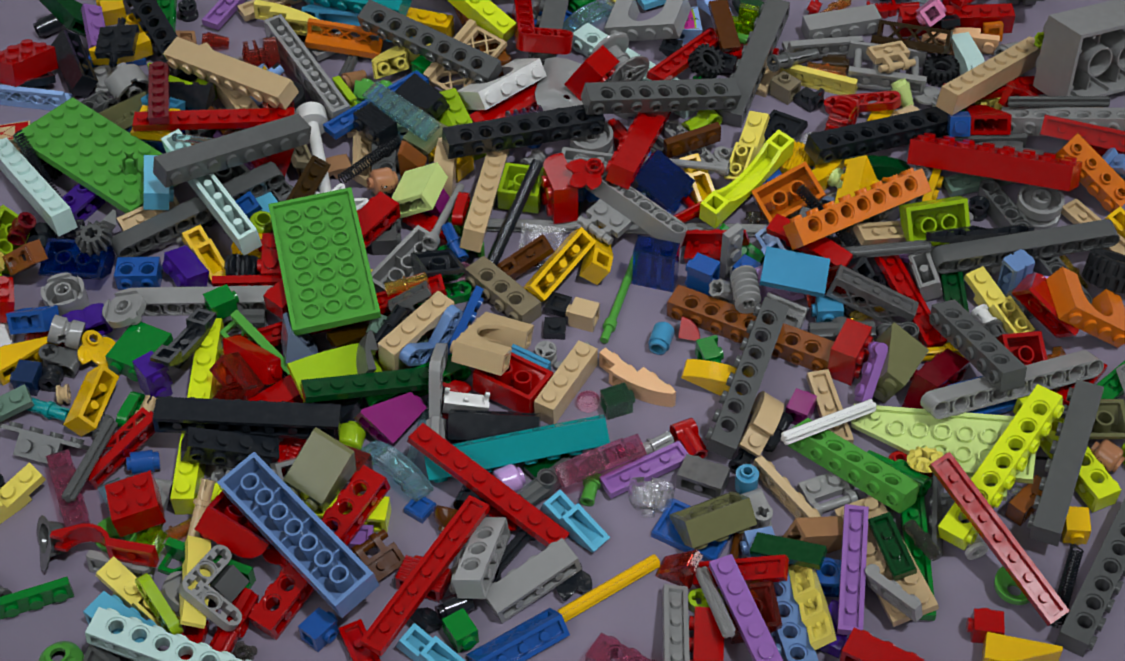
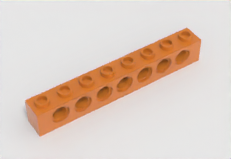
M912 167L901 172L902 177H898V174L888 177L885 184H883L882 180L870 185L871 190L868 191L864 187L855 191L854 197H851L850 194L840 197L837 204H835L834 200L822 205L823 210L819 211L818 207L807 211V216L804 218L801 214L790 218V223L784 225L783 228L792 250L931 192L932 190L923 168L914 171Z

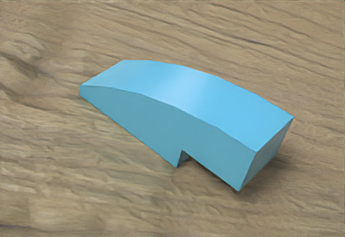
M561 489L545 501L540 508L545 515L567 530L572 540L592 553L610 539V536L579 503L575 505Z
M415 623L396 645V648L413 661H465L437 636L432 638Z

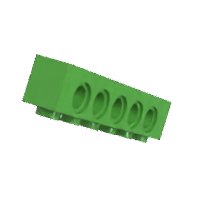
M807 418L799 424L795 425L794 427L800 426L813 420ZM825 430L788 445V447L898 513H902L916 503L921 486L920 483L830 430Z

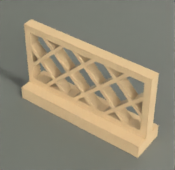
M469 19L454 36V39L473 48L486 45V51L483 52L495 58L508 45L503 39L477 26L476 21ZM479 33L485 37V40L474 42ZM488 44H500L496 49L489 50ZM437 62L431 63L423 73L429 79V85L432 87L436 86L443 91L452 89L455 85L464 84L465 87L471 83H476L473 79L464 77L463 79L452 81V75L458 74V72L447 70ZM444 76H449L450 82L440 83L439 80Z

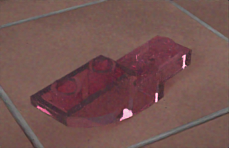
M637 433L556 465L554 469L562 487L566 488L600 475L607 470L644 457L647 453Z

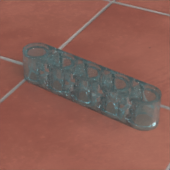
M375 81L362 95L368 103H374L394 121L426 142L440 128L439 123L433 117L378 81Z

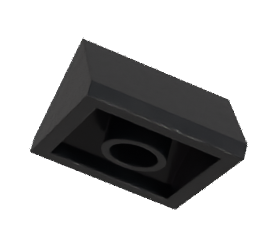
M451 249L411 253L410 256L415 281L441 274L443 282H454L465 274L466 271Z

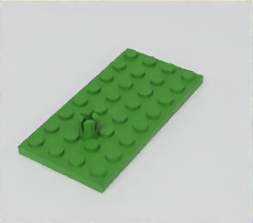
M73 97L23 128L22 132H20L25 133L24 135L28 138L27 141H30L27 144H31L33 147L31 150L34 149L35 155H38L39 158L124 213L143 206L144 155L162 154L139 138L131 136V133Z
M349 187L268 204L294 334L297 336L381 318L352 188Z

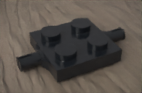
M123 17L118 18L117 26L100 27L95 56L97 59H110V67H116L119 58L135 55L139 27L137 24L125 25L126 19Z

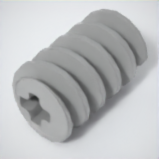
M749 265L737 267L730 274L734 306L738 312L744 314L753 313L756 304L761 302L757 272L754 267Z

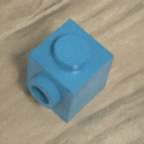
M824 295V298L816 296L815 304H811V316L815 317L816 322H831L834 318L843 317L844 315L843 303Z

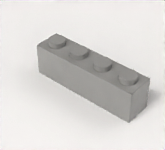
M875 4L804 15L801 31L806 40L862 36L877 33L879 20H882Z
M561 538L557 542L550 543L538 555L531 556L519 568L509 571L498 582L492 583L485 600L503 624L582 570L579 559L564 539Z

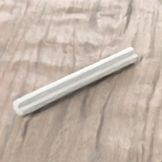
M868 399L781 433V441L785 445H789L876 411L877 405L872 399Z

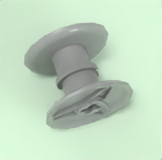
M616 32L605 37L590 54L591 56L604 45L620 61L614 67L616 70L609 82L641 81L649 69L650 62L647 57L640 55L630 58L625 53L629 46V37L624 32Z

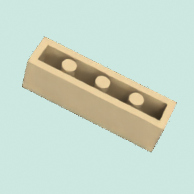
M578 340L534 400V413H541V421L550 425L557 423L597 367L598 348Z

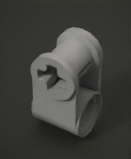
M758 488L741 494L749 497L757 525L752 526L751 529L772 526L773 510L767 502L763 491Z

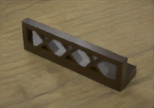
M879 20L877 35H872L871 43L885 44L902 41L910 49L949 54L953 31ZM884 24L890 25L894 32L891 35H882ZM903 28H908L912 34L907 39H903L899 33ZM922 30H925L930 36L925 42H921L917 36ZM940 33L947 34L945 45L939 44L935 39Z
M313 155L286 200L314 195L331 164Z

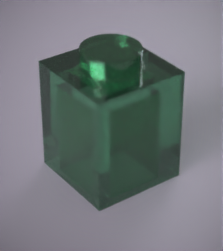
M625 382L600 390V405L607 420L633 413L635 396L632 390H628Z

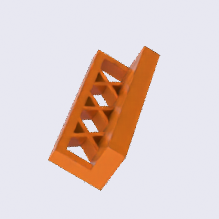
M308 18L305 46L311 49L374 59L382 53L383 39L379 38V41L372 40L368 36H377V34L371 31L366 32L360 26ZM312 25L319 26L323 30H312ZM338 29L341 33L334 34L331 30ZM351 32H356V33H358L360 36H359V37H353L350 33H351Z

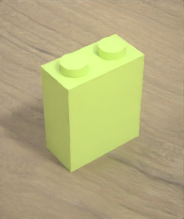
M438 162L404 172L392 196V199L399 203L400 218L433 210L448 179V176Z

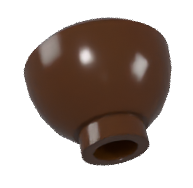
M439 505L434 507V519L439 526L438 531H443L458 510Z

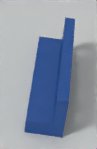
M548 608L466 655L469 661H525L568 637L570 633L562 614Z

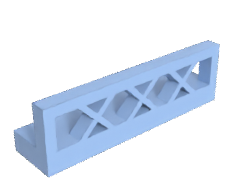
M0 85V105L52 111L73 97L72 93H64V91Z

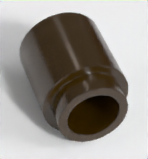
M828 54L822 57V70L826 72L845 74V70L849 69L850 59H846V55Z

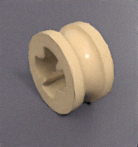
M65 384L64 387L56 385V398L59 405H62L63 402L71 403L69 384Z

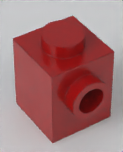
M974 608L972 617H968L966 623V632H970L971 642L984 643L987 632L1004 635V611Z

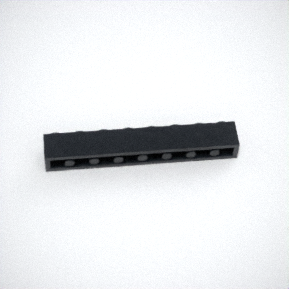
M157 396L152 419L155 432L185 434L189 426L273 438L308 439L312 431L317 427L334 439L339 440L342 413L341 405L332 403L314 404L286 401L269 402L263 400L247 401L241 399L225 400L218 398Z

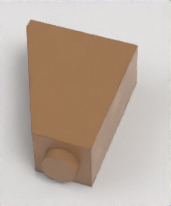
M841 516L795 518L782 537L827 546L826 554L842 548L843 519Z

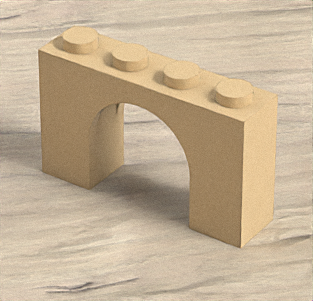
M437 291L379 341L378 356L382 371L410 369L411 366L406 365L399 359L400 352L407 344L417 343L423 335L430 339L442 314L447 307L455 305L454 301L440 291Z
M485 312L472 325H469L468 329L462 332L456 340L452 341L450 346V353H452L451 362L501 376L509 368L511 346L515 344L527 349L531 345L534 325Z

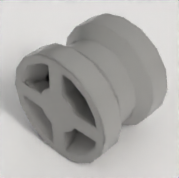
M546 340L537 343L535 354L551 361V367H553L554 363L557 362L556 345Z

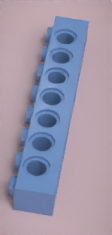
M772 526L744 531L743 541H740L742 554L746 555L747 558L754 557L750 555V548L756 533L775 535ZM789 574L787 581L753 584L754 591L757 595H760L762 601L760 602L762 615L767 616L768 619L767 628L775 639V645L783 661H819L816 651L810 645L807 627L802 622L799 605L794 599ZM792 657H799L801 660H795Z

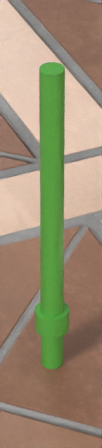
M637 246L635 248L609 317L604 321V330L600 337V341L604 344L608 343L611 333L616 329V320L641 258L642 247Z

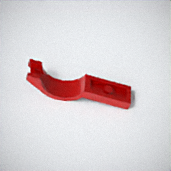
M81 523L53 530L50 534L51 539L60 541L56 542L54 549L57 551L68 552L72 547L80 543L91 541L105 546L109 559L114 556L120 562L154 568L157 567L159 562L155 545L109 538V534L101 526L92 523Z

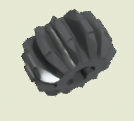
M96 220L92 224L88 221L86 226L80 225L81 230L76 231L77 238L75 243L77 247H79L83 254L87 253L90 257L94 253L100 256L101 251L107 252V247L112 246V233L105 223L100 224Z

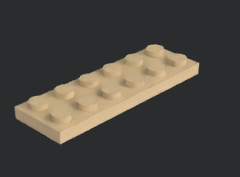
M871 496L848 504L869 507L868 519L888 512L883 503ZM844 506L835 509V515L841 516L842 519ZM868 525L866 566L869 564L877 565L880 573L891 581L893 577ZM910 553L917 568V573L896 580V582L902 587V590L909 595H915L921 601L922 615L938 610L939 606ZM876 593L893 627L912 620Z

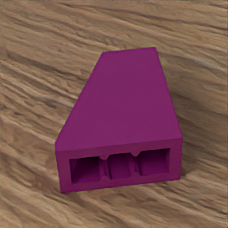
M409 392L362 409L354 420L387 450L427 407L420 397Z

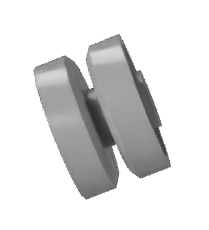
M605 122L604 132L601 134L569 139L570 148L613 154V130L607 122Z
M1025 184L1018 193L1016 206L1036 230L1057 227L1061 217V211L1065 203L1064 195L1061 190Z

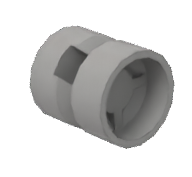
M55 314L50 326L47 342L58 345L63 342L66 347L78 350L86 323L78 320L69 322L67 317Z

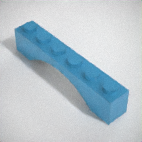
M309 4L302 7V12L308 13L320 20L360 26L357 17L359 13L355 11H344L339 8L325 7L318 4Z

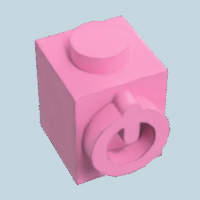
M929 0L915 11L917 13L916 19L922 26L931 27L946 16L945 12L947 10L940 0Z

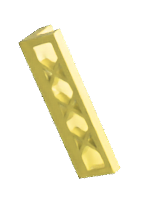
M794 64L790 69L781 68L780 73L785 71L801 80V86L816 90L822 88L825 92L849 95L856 94L858 89V79L799 64Z

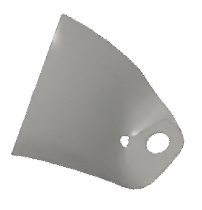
M559 57L545 59L543 67L547 76L538 81L535 90V98L541 111L583 105L582 100L580 101L564 85L581 66V63ZM564 95H568V96L570 97V99L568 100V99L564 98L563 96H564Z

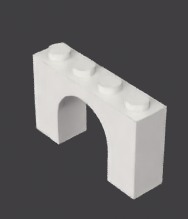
M540 58L514 59L502 66L505 76L487 83H471L458 90L457 92L466 110H487L546 77L547 75Z

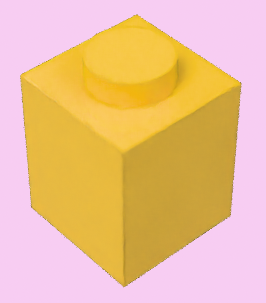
M1070 506L1062 531V542L1076 545L1087 544L1091 534L1089 507Z

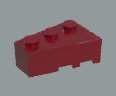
M948 348L941 354L937 353L933 360L925 362L920 370L916 369L911 376V385L902 407L924 409L920 403L922 396L928 391L960 382L970 362Z

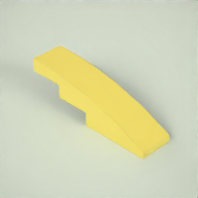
M255 0L253 3L255 19L266 20L282 14L297 35L307 36L308 18L318 19L308 13L273 2ZM312 25V30H323L319 26Z
M187 536L185 541V560L182 564V580L211 550V540ZM200 568V573L203 576H211V572L207 568ZM195 580V581H194L189 587H187V588H188L189 590H192L193 588L196 587V585L198 584V582ZM179 593L180 624L204 629L206 616L186 601ZM207 598V599L204 600V601H205V604H206L207 606H208L209 598Z
M797 565L789 566L788 570L793 596L799 605L802 622L807 627L810 645L814 650H817L837 640L827 601L815 569Z

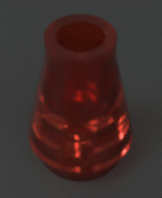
M211 32L202 34V44L207 42L213 50L229 48V37Z

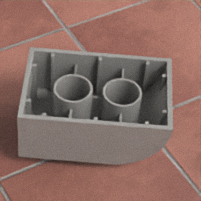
M1125 0L1106 1L1048 16L1043 27L1044 38L1041 52L1035 63L1036 74L1033 83L1035 88L1047 96H1107L1125 91Z

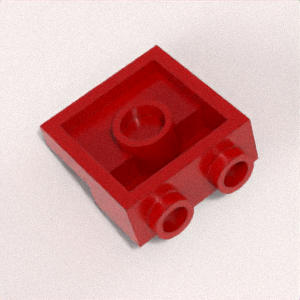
M262 233V239H260L262 246L258 248L259 252H261V259L257 260V270L261 272V275H282L274 233Z

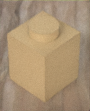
M575 297L572 305L569 304L566 310L568 326L593 332L600 317V303Z

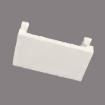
M445 387L442 413H449L451 409L488 411L490 392H485V395L453 392L450 391V388Z

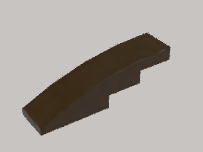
M385 313L382 315L388 317L390 313ZM370 320L335 328L326 332V338L333 348L359 343L366 334Z

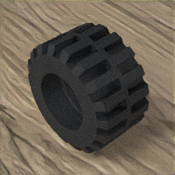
M1092 249L1089 252L1081 275L1086 281L1099 288L1125 294V255L1106 249Z

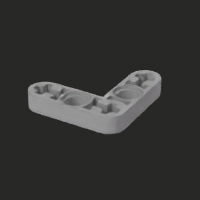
M436 343L430 359L429 419L432 416H440L442 418L443 373L448 361V343Z
M215 545L184 577L178 591L186 601L221 629L233 631L242 620L240 610L209 586L227 566L232 554L226 546ZM221 555L223 558L215 565L213 560L216 556ZM200 568H207L211 572V576H203L200 573ZM196 580L198 582L196 587L189 590L187 587ZM207 598L214 600L216 607H208L204 600ZM220 608H222L223 611H221V613L218 614L217 612ZM229 616L233 618L230 622L226 619Z

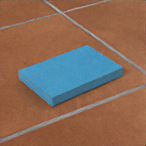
M767 246L759 285L824 298L830 259Z

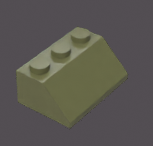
M733 491L669 514L684 544L694 548V550L703 549L708 546L707 543L714 540L716 542L724 541L729 538L730 534L736 532L738 534L744 533V531L750 530V527L757 525L750 498Z

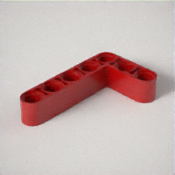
M514 0L512 16L516 22L514 34L518 50L561 55L571 53L573 32L564 29L535 27L531 0Z

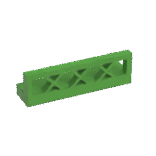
M235 310L230 315L233 321L224 327L220 334L224 338L229 337L228 333L237 326L241 330V336L245 337L246 335L248 340L281 358L282 373L286 377L290 375L285 358L238 310Z

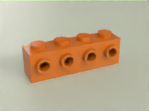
M1078 133L1056 153L1057 158L1073 156L1077 157V161L1083 162L1079 182L1110 214L1125 204V181Z

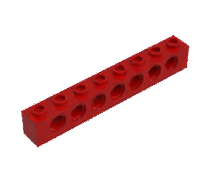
M363 465L359 471L353 474L349 485L340 491L333 506L325 511L322 521L331 530L338 528L334 533L346 546H348L391 487L387 478ZM366 491L363 495L357 496L360 492ZM347 510H352L349 514H343ZM288 563L282 567L275 582L267 587L265 595L259 603L253 605L248 618L256 628L277 640L315 589ZM294 585L293 589L286 591L289 586ZM280 605L276 610L271 611L273 606Z

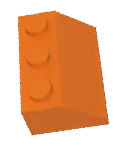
M806 161L751 191L755 203L769 223L776 214L789 217L800 211L802 206H808L799 197V194H796L797 189L802 184H805V187L818 200L826 196Z

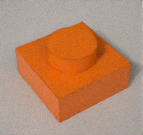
M1003 22L983 23L982 34L999 35V42H1001L1003 38Z

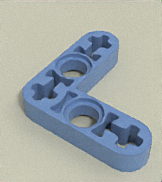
M455 305L447 307L429 341L407 344L400 352L399 359L408 366H418L430 362L436 343H449L462 318L463 311Z

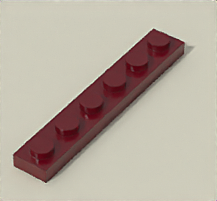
M156 61L149 64V125L170 123L169 65L167 62Z

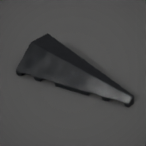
M169 82L170 97L185 101V110H207L210 106H213L212 102L216 98L213 83L208 82L206 85H200L199 82H194L192 85H186L184 82Z
M1018 224L988 229L973 225L926 232V241L959 243L1034 231L1035 227Z

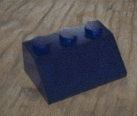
M48 238L44 250L48 259L41 262L38 274L39 276L51 277L59 273H71L72 276H79L81 279L102 280L112 272L116 255L112 246L107 247V252L101 251L100 256L94 253L90 257L87 253L83 254L75 243L76 240Z

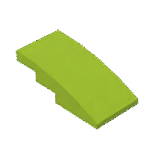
M359 343L330 349L287 363V368L303 402L304 398L300 386L301 380L357 374L356 354ZM374 355L373 359L376 366L375 372H382V369Z

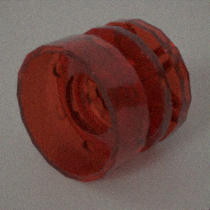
M275 36L263 38L261 48H258L255 40H252L254 49L250 50L248 42H243L242 56L244 62L257 67L265 64L268 69L277 62L281 66Z

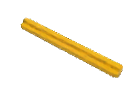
M655 554L650 555L561 607L557 612L561 613L564 621L567 622L660 567L659 558Z

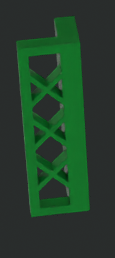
M168 537L164 543L167 554L157 568L158 572L165 575L182 571V566L175 569L167 567L172 559L181 561L182 564L185 560V542ZM221 555L216 556L213 560L215 565L223 558ZM231 559L227 566L234 565L250 581L244 588L251 589L256 581L253 567Z

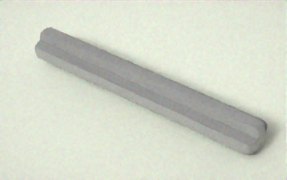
M705 566L702 568L698 567L696 569V578L724 638L734 637L736 629L709 569Z

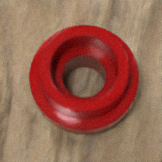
M811 0L806 9L809 11L808 15L818 13L823 3L819 2V0Z

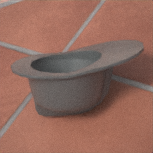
M43 515L38 519L37 537L40 546V567L42 571H45L49 565L50 557L63 553V551L54 549L56 542L60 541L51 539L50 534L53 530L65 528L66 526L64 523L57 521H48Z

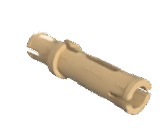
M201 478L197 498H194L193 501L195 507L187 536L201 538V534L195 530V527L207 506L211 503L216 481Z

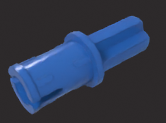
M452 223L443 224L441 228L447 240V247L453 251L460 262L466 261L469 255L465 249L460 248L461 237H458Z

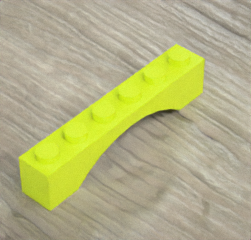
M778 129L764 143L749 166L734 181L719 190H714L700 203L699 218L716 229L752 194V190L760 187L793 155L795 140Z

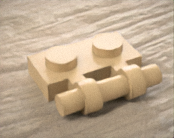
M902 41L867 47L866 54L875 65L882 64L878 66L880 73H892L898 69L908 70L916 65L914 58L908 59L910 50Z

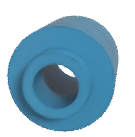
M658 322L654 325L648 341L651 352L662 355L669 350L675 333L674 328L669 323Z
M743 464L737 468L734 485L737 493L743 494L758 488L759 471L755 466Z

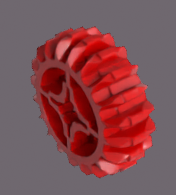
M840 96L830 111L825 130L856 124L860 109L858 100L851 96Z

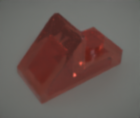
M696 549L665 556L656 576L670 583L686 586L690 589L693 584L694 573L699 567L703 555Z

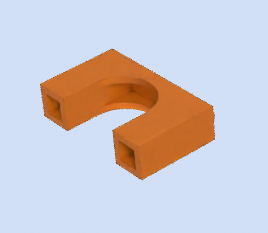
M1061 267L1046 279L1060 320L1117 348L1125 344V307L1121 296L1105 289L1094 297L1092 304H1090L1084 295L1078 275L1064 267Z

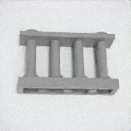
M850 41L847 57L854 58V66H849L847 77L858 79L857 87L891 91V84L893 82L906 78V81L910 83L912 95L923 94L927 76L919 75V67L923 68L927 51L908 48L910 50L908 59L914 58L916 60V65L911 67V74L900 73V69L892 73H880L878 66L881 64L875 65L873 63V69L861 68L862 59L871 60L866 54L867 47L880 44Z

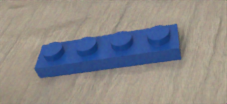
M477 285L469 297L463 310L462 318L448 343V355L452 354L450 353L452 341L456 340L462 332L468 329V323H473L477 315L474 309L478 310L484 300L481 298L484 289Z

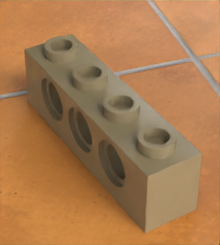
M482 256L465 268V282H468L472 289L476 285L483 288L481 297L494 305L498 312H502L508 318L529 324L542 316L541 301L485 256Z

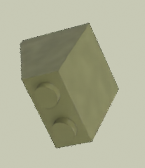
M895 322L874 340L875 342L885 343L888 346V352L873 394L876 399L883 403H886L907 384L929 351V349Z
M315 427L283 481L311 510H318L324 513L357 471L355 452Z

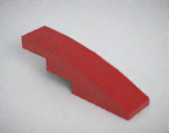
M776 214L766 228L767 234L785 240L786 246L791 247L783 228L784 225L790 223V220L785 216ZM827 237L796 249L805 254L829 258V267L838 270L840 265L847 267L853 258L852 253Z

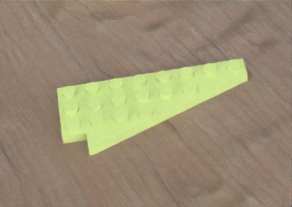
M877 405L875 412L852 420L851 426L909 455L910 450H915L917 446L921 448L927 446L930 449L936 448L937 451L943 452V455L950 451L971 479L1015 416L965 412L943 419H936L925 409ZM1026 430V431H1024V432H1025V433H1031V432H1033V431ZM1013 448V449H1011V450H1013V451H1018V450H1020V449H1019V448ZM1031 453L1028 457L1027 466L1022 472L1019 471L1017 473L1015 482L1033 484L1036 453ZM1003 465L999 468L1005 469L1008 468V466ZM989 483L986 486L993 487L996 484ZM1008 489L1004 492L1002 501H1007Z

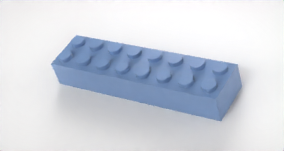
M255 452L250 454L217 482L224 495L341 618L380 586L374 573Z

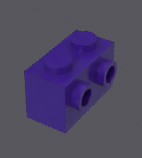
M79 183L62 197L71 208L75 221L77 219L87 220L106 203L104 199Z
M187 245L164 252L163 270L174 280L177 287L207 286L209 270Z
M152 350L132 361L140 388L145 395H150L149 400H151L152 396L157 398V396L166 397L173 394L171 389L173 382L167 373L169 368L166 365L150 361V356L154 353Z

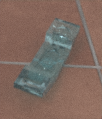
M609 0L591 2L570 15L564 21L562 29L575 32L586 23L591 24L604 16L609 18L614 3Z
M374 440L357 451V455L369 465L377 464L401 484V490L417 502L434 490L433 485L409 458L391 445Z

